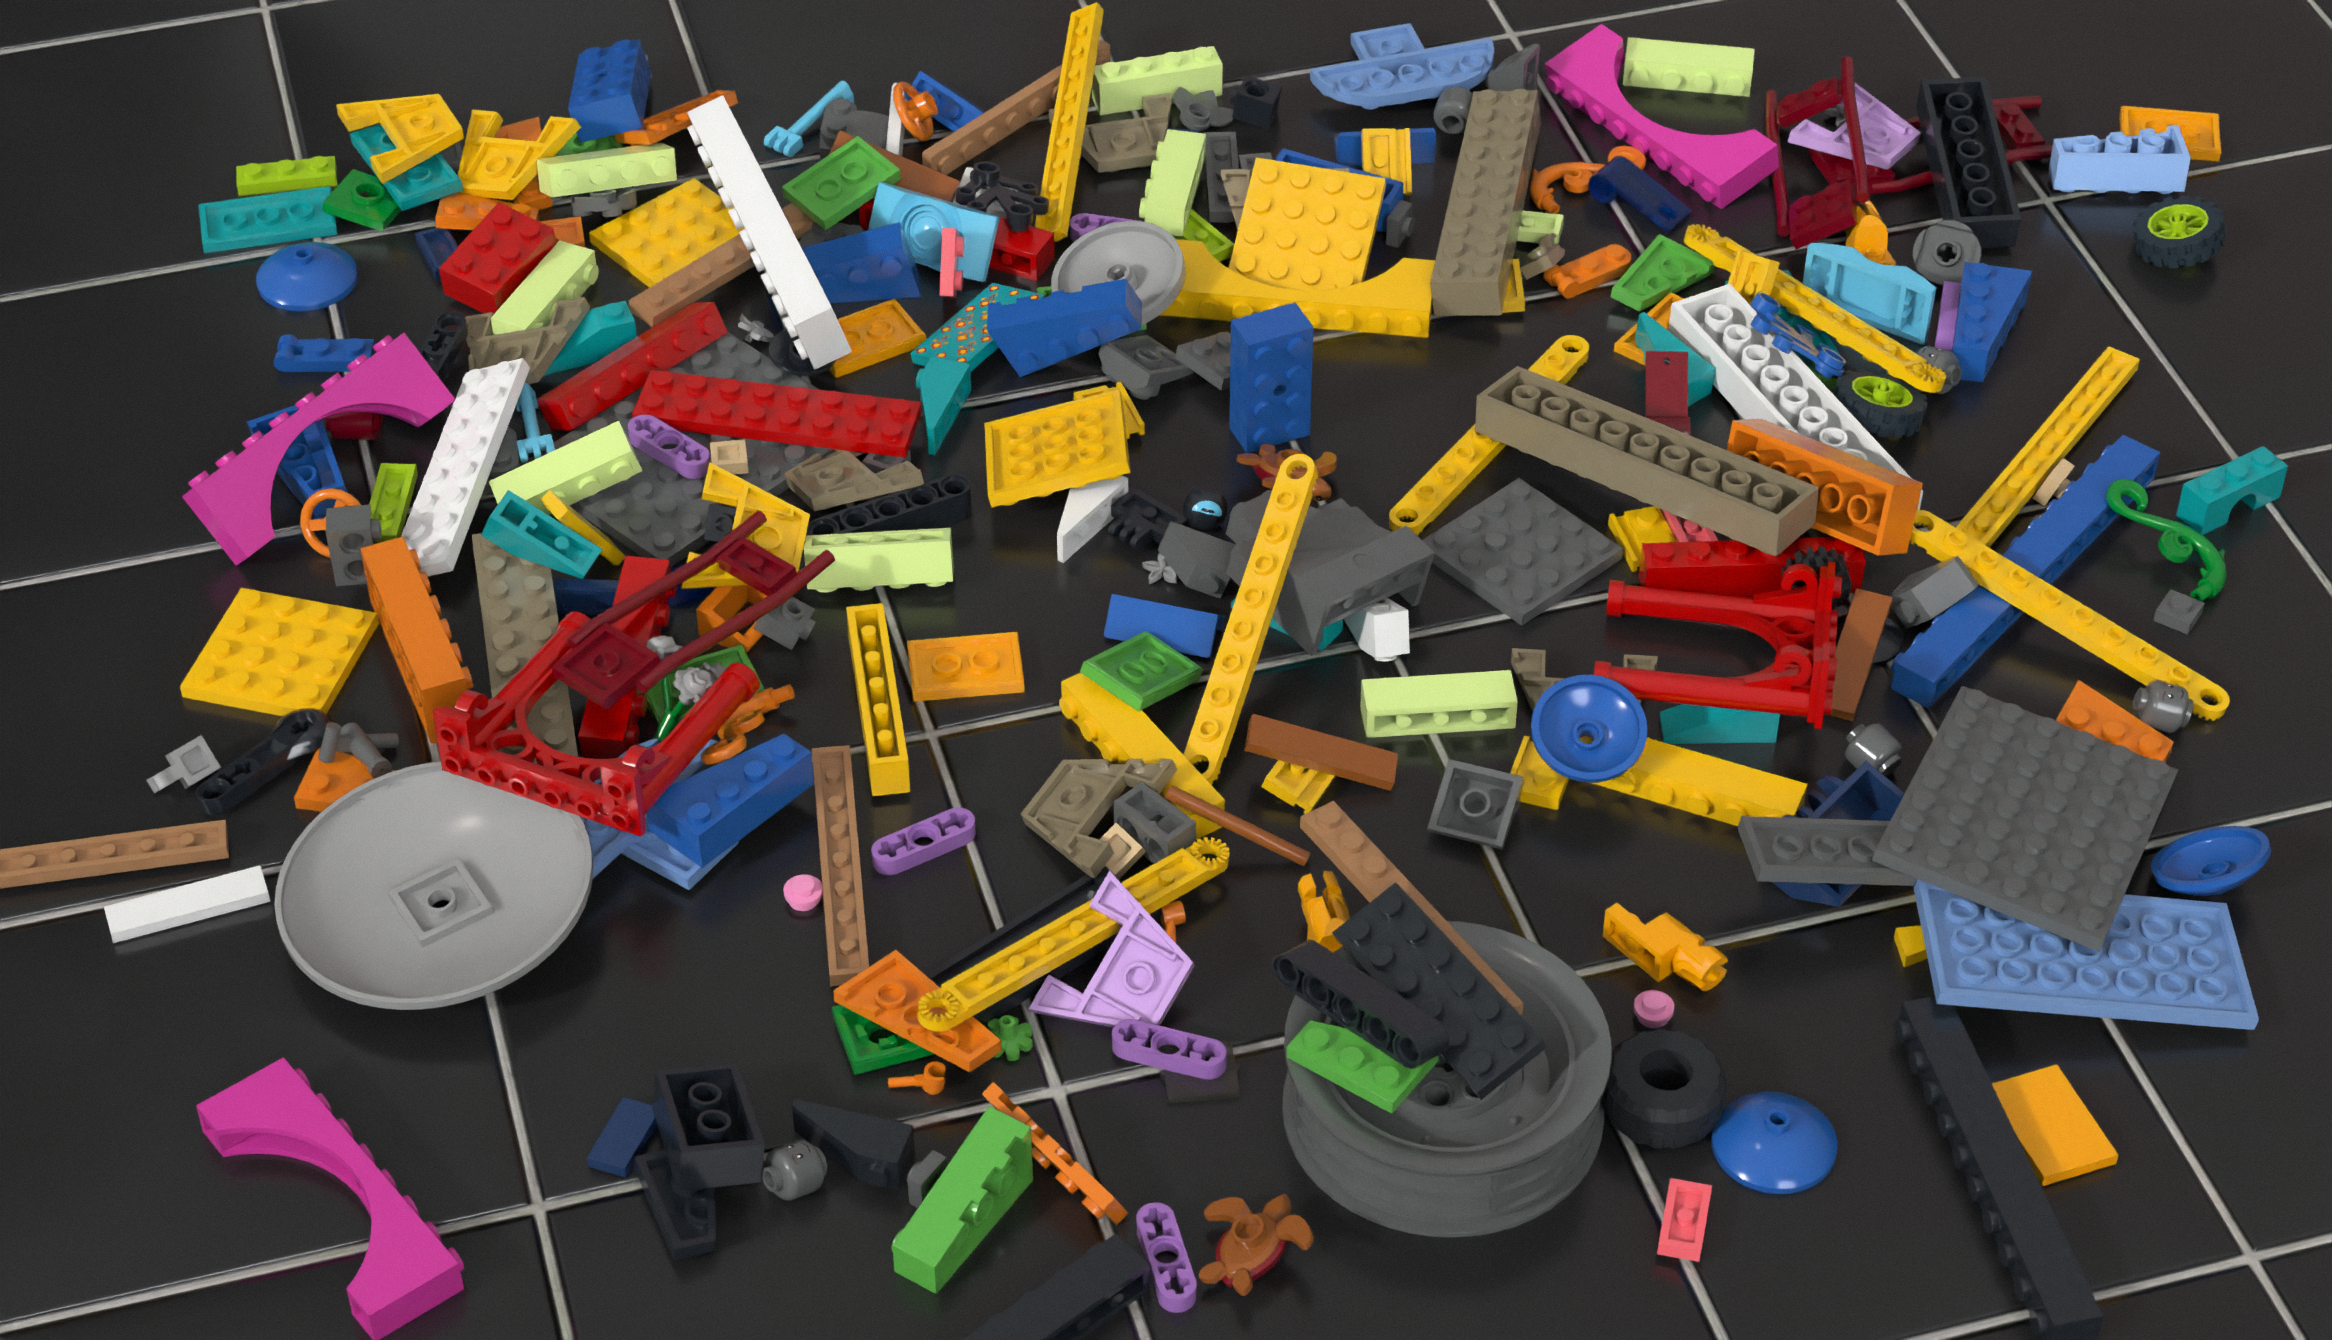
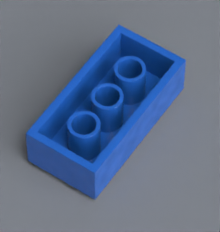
M628 39L620 40L612 46L602 49L591 47L579 54L568 110L571 118L576 119L581 126L576 132L580 143L643 127L651 70L640 39L635 41Z
M1296 302L1231 320L1229 428L1246 453L1260 450L1263 444L1274 446L1310 435L1314 327Z

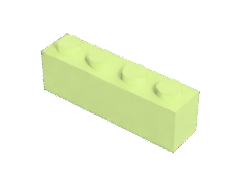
M1628 38L1623 85L1750 97L1755 49Z
M1214 46L1198 47L1181 52H1168L1151 57H1137L1133 60L1121 62H1107L1095 66L1092 81V99L1099 115L1102 116L1143 109V97L1171 93L1173 104L1174 94L1179 87L1188 90L1193 96L1209 90H1213L1215 96H1221L1223 64Z
M1167 129L1164 142H1158L1156 160H1153L1151 167V179H1147L1145 198H1142L1140 203L1139 217L1145 218V222L1157 225L1168 231L1171 235H1184L1205 162L1206 134Z
M664 143L537 159L540 192L550 197L677 180L674 148Z
M559 240L491 317L493 335L549 326L557 301L581 298L588 287L596 282L599 268L596 265L595 251Z
M617 421L489 481V484L498 504L506 492L510 490L550 515L552 513L541 500L549 490L568 505H572L616 483L627 480L643 470L620 422Z
M951 528L806 535L805 566L824 550H829L835 557V561L807 584V589H816L818 592L827 593L844 587H853L855 590L863 591L881 585H889L891 588L900 589L908 587L910 584L925 583L927 586L937 587L947 582H953L954 564Z
M1511 670L1363 679L1361 681L1360 707L1366 738L1511 729L1516 726L1518 701Z

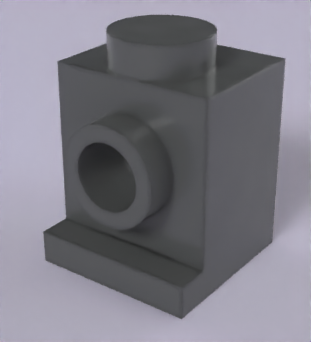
M791 597L778 608L759 618L753 629L792 650L799 637L806 641L816 624V621L811 619L815 609Z

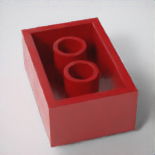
M498 202L439 267L444 294L484 314L491 312L495 314L556 245L554 228Z

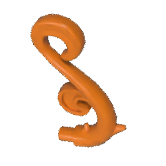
M1618 146L1613 148L1608 155L1609 165L1567 162L1546 167L1540 172L1533 169L1529 187L1530 198L1540 210L1557 214L1560 206L1554 201V196L1551 194L1554 189L1548 188L1552 182L1564 178L1563 186L1567 191L1583 193L1593 187V175L1618 176L1640 173L1645 168L1646 157L1634 147ZM1620 160L1631 162L1627 166H1616L1617 161Z
M788 684L775 690L770 687L756 693L748 702L742 703L717 731L721 740L712 744L700 754L703 764L708 766L718 764L743 751L747 743V739L743 734L762 724L765 720L764 713L780 707V703L795 698L792 686Z

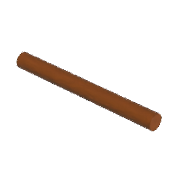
M1170 784L1164 796L1165 799L1297 864L1305 866L1310 856V852Z

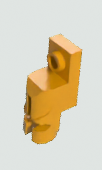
M1868 200L1865 203H1861L1864 207L1863 210L1860 206H1856L1857 224L1844 229L1846 232L1845 246L1854 247L1868 260L1882 265H1896L1895 260L1887 250V227L1881 220L1872 202Z
M1332 871L1323 872L1327 886L1322 890V896L1316 897V885L1310 873L1303 876L1298 882L1301 906L1308 924L1307 940L1316 941L1331 952H1335L1342 946L1336 941L1332 932L1350 919L1348 907L1337 878Z
M1618 903L1605 910L1602 937L1657 982L1675 972L1700 990L1707 991L1718 985L1725 977L1727 970L1722 965L1728 962V958L1714 946H1704L1705 939L1701 935L1693 933L1670 914L1664 913L1644 925L1635 914L1629 913Z

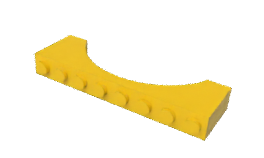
M1175 239L1180 246L1185 260L1186 276L1179 295L1160 314L1162 316L1231 321L1296 302L1314 328L1428 338L1433 305L1430 282L1435 260L1402 258L1388 271L1355 285L1326 290H1295L1266 285L1235 273L1221 264L1209 252L1203 241Z

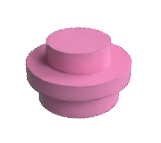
M811 875L794 876L785 883L783 889L785 900L793 909L798 911H808L815 908L823 896L821 881Z
M1648 990L1640 993L1635 998L1633 1010L1642 1025L1648 1028H1660L1672 1018L1674 1002L1667 994L1661 991Z

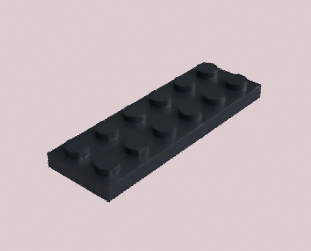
M1100 873L1096 878L1085 875L925 975L941 988V984L1093 899L1105 878ZM1118 933L975 1014L973 1017L982 1025H987L992 1019L998 1018L1038 993L1047 976L1050 975L1060 979L1111 947Z
M1396 882L1332 932L1336 941L1367 975L1443 1024L1449 1036V1046L1440 1055L1481 1100L1547 1048L1544 1040Z

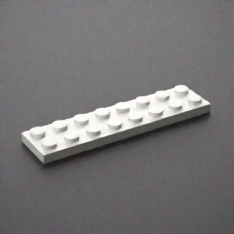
M523 358L509 362L503 361L497 365L481 369H473L466 372L463 377L462 384L453 402L452 409L401 537H404L408 549L416 550L421 565L419 573L426 572L427 577L450 572L454 569L530 370L529 365Z

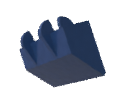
M1865 761L1845 782L1831 775L1821 777L1816 783L1828 795V798L1813 789L1808 795V802L1813 811L1806 806H1802L1796 815L1798 818L1891 821L1905 793L1869 762ZM1783 815V816H1782V817H1785V818H1797V817L1792 816V815ZM1773 882L1790 898L1840 907L1862 885Z

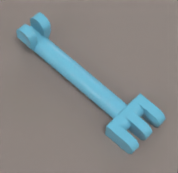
M841 80L788 130L776 126L764 138V145L774 148V150L780 153L783 152L788 157H793L804 147L802 137L800 136L824 114L825 108L829 103L836 99H846L854 103V95L849 85Z
M524 383L516 404L518 412L522 413L527 439L516 441L521 464L528 462L529 453H534V458L537 459L542 457L541 451L546 450L547 454L555 451L552 435L541 436L535 411L538 408L535 391L528 383Z

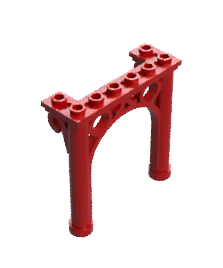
M1828 562V567L1820 566L1819 578L1812 567L1805 564H1795L1788 567L1782 575L1781 588L1783 590L1754 594L1753 598L1625 585V581L1610 580L1606 616L1621 617L1622 614L1733 625L1761 636L1774 647L1777 654L1775 655L1774 662L1767 668L1753 674L1738 677H1713L1611 666V662L1595 661L1594 675L1605 677L1621 684L1639 700L1807 717V723H1814L1815 729H1822L1823 715L1831 716L1833 685L1837 667L1835 652L1838 610H1833L1831 607L1833 598L1840 599L1842 577L1835 576V562ZM1797 580H1802L1806 583L1804 587L1792 588L1793 583Z
M570 612L558 624L555 634L494 698L488 700L484 694L466 690L458 698L454 709L444 706V708L436 707L433 710L442 770L642 837L646 832L645 814L736 709L755 695L760 688V681L750 667L742 663H732L672 732L656 746L647 748L634 744L627 750L624 757L614 759H590L562 753L536 738L527 726V718L536 702L558 680L554 677L552 666L573 650L569 646L567 639L591 620L580 612ZM516 720L517 729L507 730ZM508 746H524L525 750L518 754H506L498 751ZM602 778V785L594 783Z

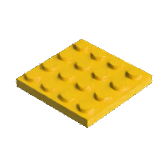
M1256 157L1229 269L1256 282L1295 290H1326L1363 282L1386 189V178Z
M693 178L659 195L655 199L632 209L626 214L605 223L589 232L590 242L650 288L739 235V232L744 230V228L736 229L728 211L733 209V206L726 209L720 196Z
M1120 389L984 423L987 489L991 507L1000 505L1010 506L1020 500L1036 496L1046 497L1056 491L1068 488H1082L1088 483L1104 479L1114 480L1130 473L1124 406Z
M241 588L180 685L182 697L278 716H284L302 708H315L327 714L379 625L378 615L370 611Z

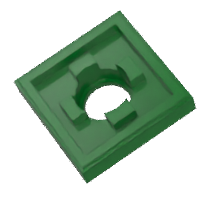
M354 169L351 170L323 202V212L382 232L401 211L400 207L376 176ZM368 192V196L363 197L359 193Z
M842 1005L832 1007V1015L854 1075L933 1055L932 1052L897 1035V1038H895V1035L879 1039V1044L873 1043L869 1040V1036L877 1030L886 1028Z

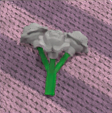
M665 635L648 639L646 644L647 648L659 654L661 660L683 647L676 645L673 637ZM704 662L699 668L689 666L686 670H677L675 672L676 679L673 684L681 693L679 694V702L674 709L672 708L669 676L667 675L662 679L661 685L665 714L653 739L657 738L658 743L663 741L675 728L679 718L701 699L727 668L722 666L721 663L710 666Z

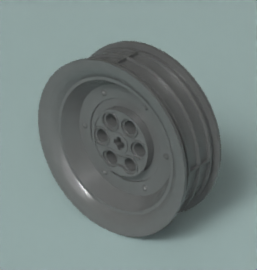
M1447 921L1523 1002V1014L1521 1016L1544 1040L1547 1048L1482 1100L1443 1057L1439 1055L1438 1062L1394 1113L1391 1114L1286 1057L1288 1044L1310 1020L1345 1028L1295 995L1285 1025L1284 1050L1288 1072L1283 1088L1282 1112L1287 1138L1297 1160L1316 1185L1333 1200L1351 1212L1391 1229L1433 1237H1468L1499 1232L1533 1220L1564 1200L1580 1184L1590 1170L1602 1140L1604 1127L1602 1096L1609 1079L1612 1050L1608 1023L1595 995L1583 979L1556 955L1536 943L1501 929L1481 924ZM1343 947L1333 952L1365 973Z

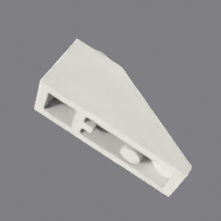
M1121 476L1114 480L1104 479L1088 483L1082 488H1070L1057 532L1058 561L1064 563L1114 519L1111 516V505L1128 492V478Z
M1385 598L1344 618L1361 650L1374 657L1375 660L1383 662L1393 661L1397 659V655L1410 653L1408 610L1392 600Z

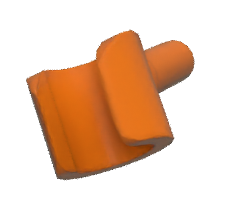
M1181 901L1171 902L1162 907L1161 924L1165 928V932L1176 943L1175 925L1186 922L1185 911Z
M930 1062L925 1066L924 1074L888 1078L889 1088L922 1087L928 1094H939L944 1089L946 1066L941 1062Z

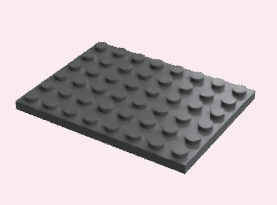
M729 332L667 370V372L817 389L799 376L779 369L769 357ZM644 386L554 442V449L557 450L617 421L620 422L629 439L628 423L632 419L633 410ZM679 431L706 447L710 453V462V442L745 439ZM745 439L749 473L735 475L777 497L789 489L784 476L785 472L816 453H819L822 459L835 451V449ZM666 444L663 445L661 448L673 449L676 448L678 445ZM632 445L643 470L642 472L569 506L641 557L667 559L672 567L686 558L689 552L693 553L710 542L709 540H704L709 504L717 502L701 499L706 476L698 479L686 478ZM546 450L541 451V456L547 454ZM534 456L529 458L527 463L535 460Z
M1961 686L1879 841L1872 861L2100 952L2174 783L2178 769L2168 766L2163 761L2150 759L2134 753L2124 746L2114 745L2098 739L2088 732L2078 731L2062 725L2052 718L2041 717L2023 710L2016 704L2005 703L1992 698L1980 690Z

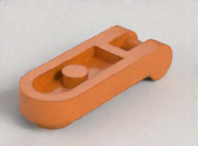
M1612 244L1562 266L1556 264L1544 272L1543 278L1551 286H1557L1558 292L1563 297L1570 299L1623 276L1631 267V253L1621 245Z

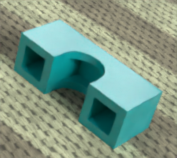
M2264 446L2259 447L2184 483L2176 516L2190 528L2204 535L2226 524L2231 509L2239 500H2242L2255 510L2280 498L2288 465Z

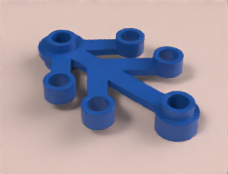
M1757 292L1750 303L1757 312L1750 323L1755 330L1764 335H1768L1771 330L1777 333L1772 341L1773 346L1786 354H1790L1792 349L1808 357L1816 363L1814 366L1815 370L1825 377L1832 378L1833 375L1842 376L1844 373L1843 366L1846 363L1844 358L1822 343H1819L1815 348L1813 346L1815 334L1802 325H1797L1794 330L1776 314L1781 307L1780 303L1763 292Z

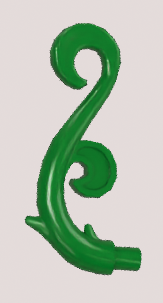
M2118 479L2111 483L2106 491V500L2109 507L2114 512L2134 522L2164 532L2158 540V548L2168 560L2175 563H2183L2189 559L2193 550L2200 556L2205 565V569H2200L2203 579L2198 582V587L2191 592L2190 597L2201 602L2207 598H2214L2224 587L2227 578L2224 562L2225 550L2221 549L2218 551L2206 537L2180 522L2143 513L2148 504V495L2139 483L2129 479ZM2121 496L2132 498L2137 504V509L2129 508L2123 502Z

